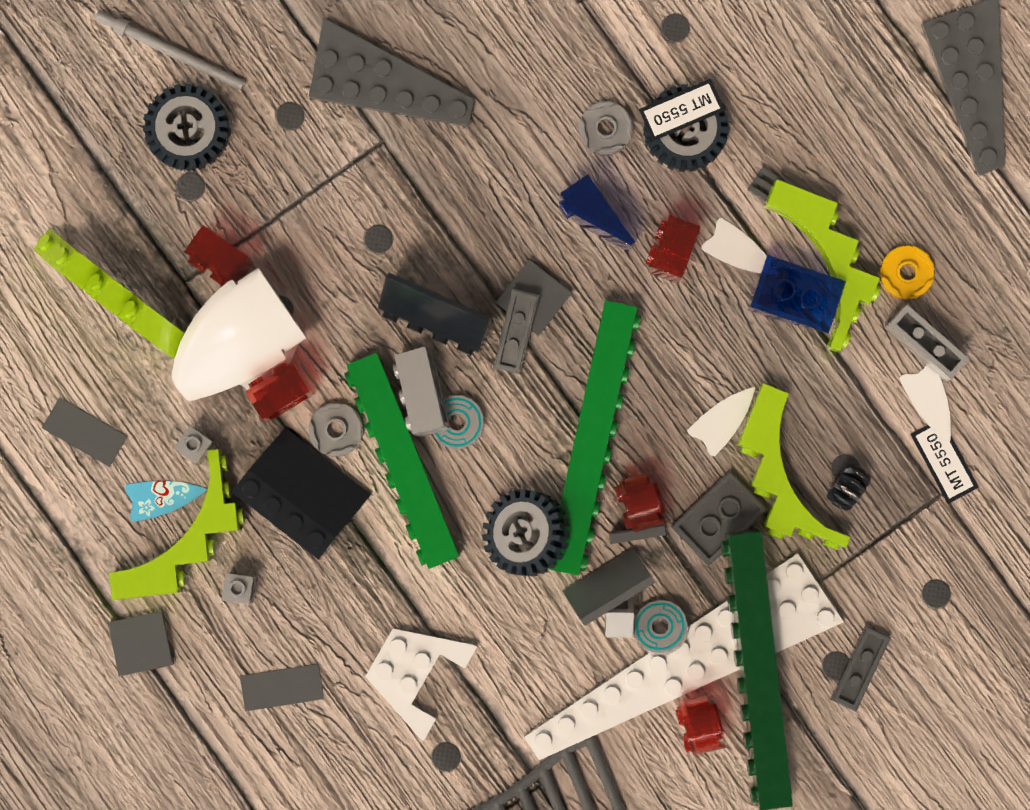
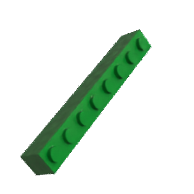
M378 353L347 364L348 372H345L344 375L349 387L355 386L359 397L354 398L360 413L365 412L369 422L365 423V427L370 439L375 437L379 447L375 449L380 464L386 462L390 472L385 474L390 489L396 488L400 498L395 501L400 514L406 513L410 524L405 526L411 540L417 539L420 549L416 550L421 566L427 564L428 569L460 557L411 434L406 427L405 419Z

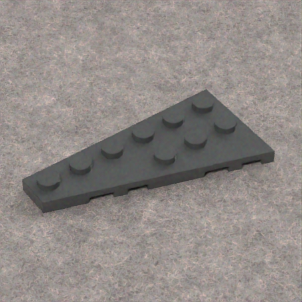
M986 0L922 23L921 25L977 177L1005 166L999 0Z
M323 18L309 99L469 127L474 103L473 98Z

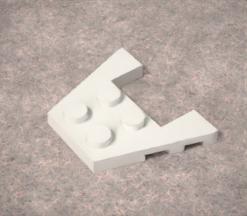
M393 628L365 677L417 736L424 740L436 718L413 705V700L439 655L466 668L477 646Z

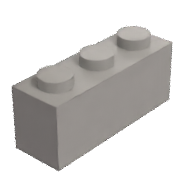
M908 305L903 306L884 327L945 382L952 380L969 360L966 355Z
M421 347L394 355L396 363L393 364V371L395 377L400 379L402 389L399 390V397L402 405H406L408 416H405V423L408 431H412V434L417 437H422L450 429L432 350L427 347Z

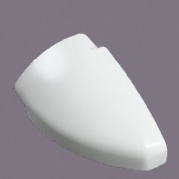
M259 268L237 281V285L233 280L223 285L202 306L188 326L179 344L172 370V380L186 400L192 401L211 396L262 374L286 359L281 351L282 349L287 352L307 339L290 311Z

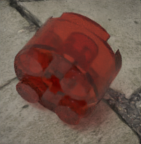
M652 471L619 480L620 485L615 486L619 503H624L627 511L622 513L626 528L633 529L635 533L667 524V519H661L660 515L665 513L657 483L653 484V481L650 482L649 478L654 477Z
M713 694L680 701V706L676 709L679 726L685 725L686 733L682 737L686 753L692 752L693 756L726 748V742H720L719 740L723 739L722 734L724 733L716 703L710 704V701H714Z

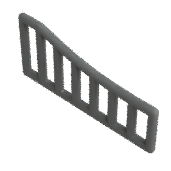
M592 736L550 755L519 782L472 810H506L504 804L517 795L524 810H535L527 788L539 778L542 780L553 810H565L549 771L561 759L564 761L583 810H595L572 752L586 746L612 809H625L595 736Z

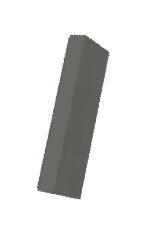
M512 288L493 368L521 374L540 294Z
M864 626L830 700L855 712L857 711L891 637L869 626Z

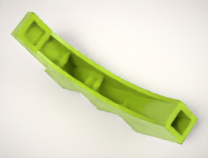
M777 179L772 184L763 208L793 223L812 241L821 254L832 279L836 302V321L826 349L834 352L841 351V348H846L850 341L851 333L848 330L851 322L855 323L859 317L861 308L858 307V304L866 306L871 303V300L876 301L881 286L878 285L880 278L850 267V263L855 264L860 253V249L856 248L859 240L829 229V226L834 227L838 219L839 212L836 211L838 203Z
M50 228L38 239L37 245L33 250L46 260L48 264L115 314L129 327L174 359L185 334L181 329L103 271Z
M764 383L761 384L737 446L742 447L741 453L756 458L757 454L761 455L750 483L751 487L756 488L754 493L767 499L771 495L775 496L763 527L769 529L768 535L783 540L784 536L791 537L794 528L798 529V535L810 540L813 539V536L824 540L822 545L834 550H838L839 546L847 548L850 537L823 526L807 511L795 495L783 467L779 441L782 413L789 393Z
M207 450L210 472L209 486L203 505L188 531L175 545L156 559L129 570L109 573L112 600L182 592L181 587L185 586V575L183 570H179V565L211 561V556L215 555L214 540L209 539V534L241 530V525L245 524L243 508H239L238 503L227 504V498H231L230 483L225 482L224 471H228L227 456L222 455V450Z

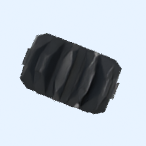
M853 463L846 465L830 487L827 499L833 505L845 511L852 509L868 487L871 475L862 467L856 466Z

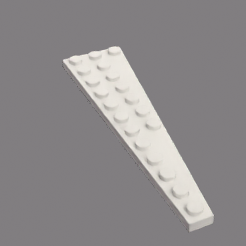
M798 553L766 574L775 653L843 623V620ZM727 600L689 625L687 639L675 652L666 655L647 653L525 735V740L537 758L541 760L740 670V666L736 667L734 661V650H738L737 639H732L730 624L735 622L734 613L729 612Z

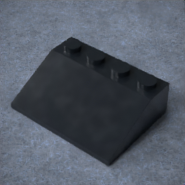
M388 272L378 305L379 311L383 312L381 317L397 323L398 319L408 323L406 328L422 334V331L425 330L433 334L431 339L447 345V342L450 341L458 345L456 350L472 356L473 352L480 353L492 325L490 316Z
M284 428L231 491L318 560L322 559L371 496L369 492L287 428Z

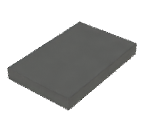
M729 470L670 527L707 566H710L722 554L721 540H725L724 533L748 530L768 509Z
M633 548L566 588L563 590V593L582 624L586 626L648 588L655 581Z

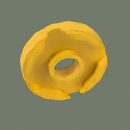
M899 246L890 251L882 260L879 270L880 281L885 290L893 297L903 300L916 299L926 293L933 284L934 264L929 255L921 248ZM903 265L913 268L914 277L911 280H905L901 277L900 269Z

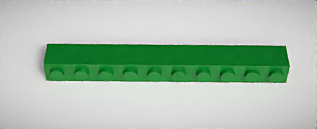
M607 300L604 302L560 508L564 509L566 513L563 518L569 520V526H565V530L570 531V538L565 537L564 543L569 545L567 549H562L560 552L564 554L562 560L556 559L555 563L557 565L553 569L547 568L549 570L579 576L580 571L585 572L589 556L584 555L586 544L591 545L594 528H590L591 518H597L600 502L595 501L598 490L603 491L606 475L601 474L603 463L609 464L612 448L607 447L609 437H615L618 421H613L615 410H621L624 396L619 394L621 383L626 384L629 374V368L625 367L627 357H632L635 341L630 339L632 330L638 331L641 315L636 314L637 307Z

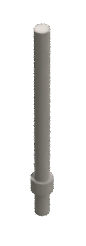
M101 10L95 16L96 21L113 28V32L123 37L127 35L240 91L245 86L246 81L131 26L129 21L121 17L117 19Z

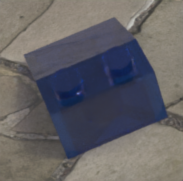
M588 174L560 193V205L558 207L567 220L572 218L574 223L627 252L633 249L635 241Z
M767 255L748 311L829 334L846 281Z

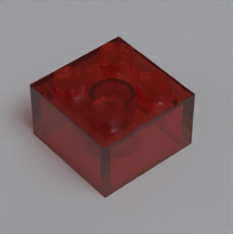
M672 215L669 216L667 222L662 220L655 239L659 240L658 246H652L645 263L650 266L648 273L678 284L684 274L701 226Z
M202 225L184 251L189 256L187 262L202 273H205L206 270L212 273L210 278L221 286L230 280H233L237 285V281L242 279L254 264L246 254L204 225Z
M287 362L282 363L272 370L274 373L267 379L261 376L248 384L250 389L245 391L261 420L267 423L314 395L299 368L293 363L290 365Z

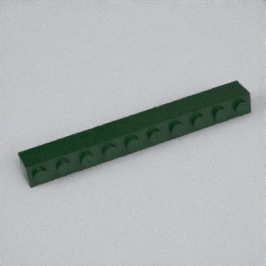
M753 529L724 533L725 540H721V550L723 557H727L728 568H724L726 584H730L731 595L727 596L729 612L734 613L735 621L730 624L732 639H737L738 650H734V661L736 667L740 666L741 677L737 678V688L739 694H743L744 705H740V714L742 721H746L747 732H743L745 749L750 751V759L746 760L748 776L753 777V786L749 787L751 803H756L759 810L793 807L762 531Z

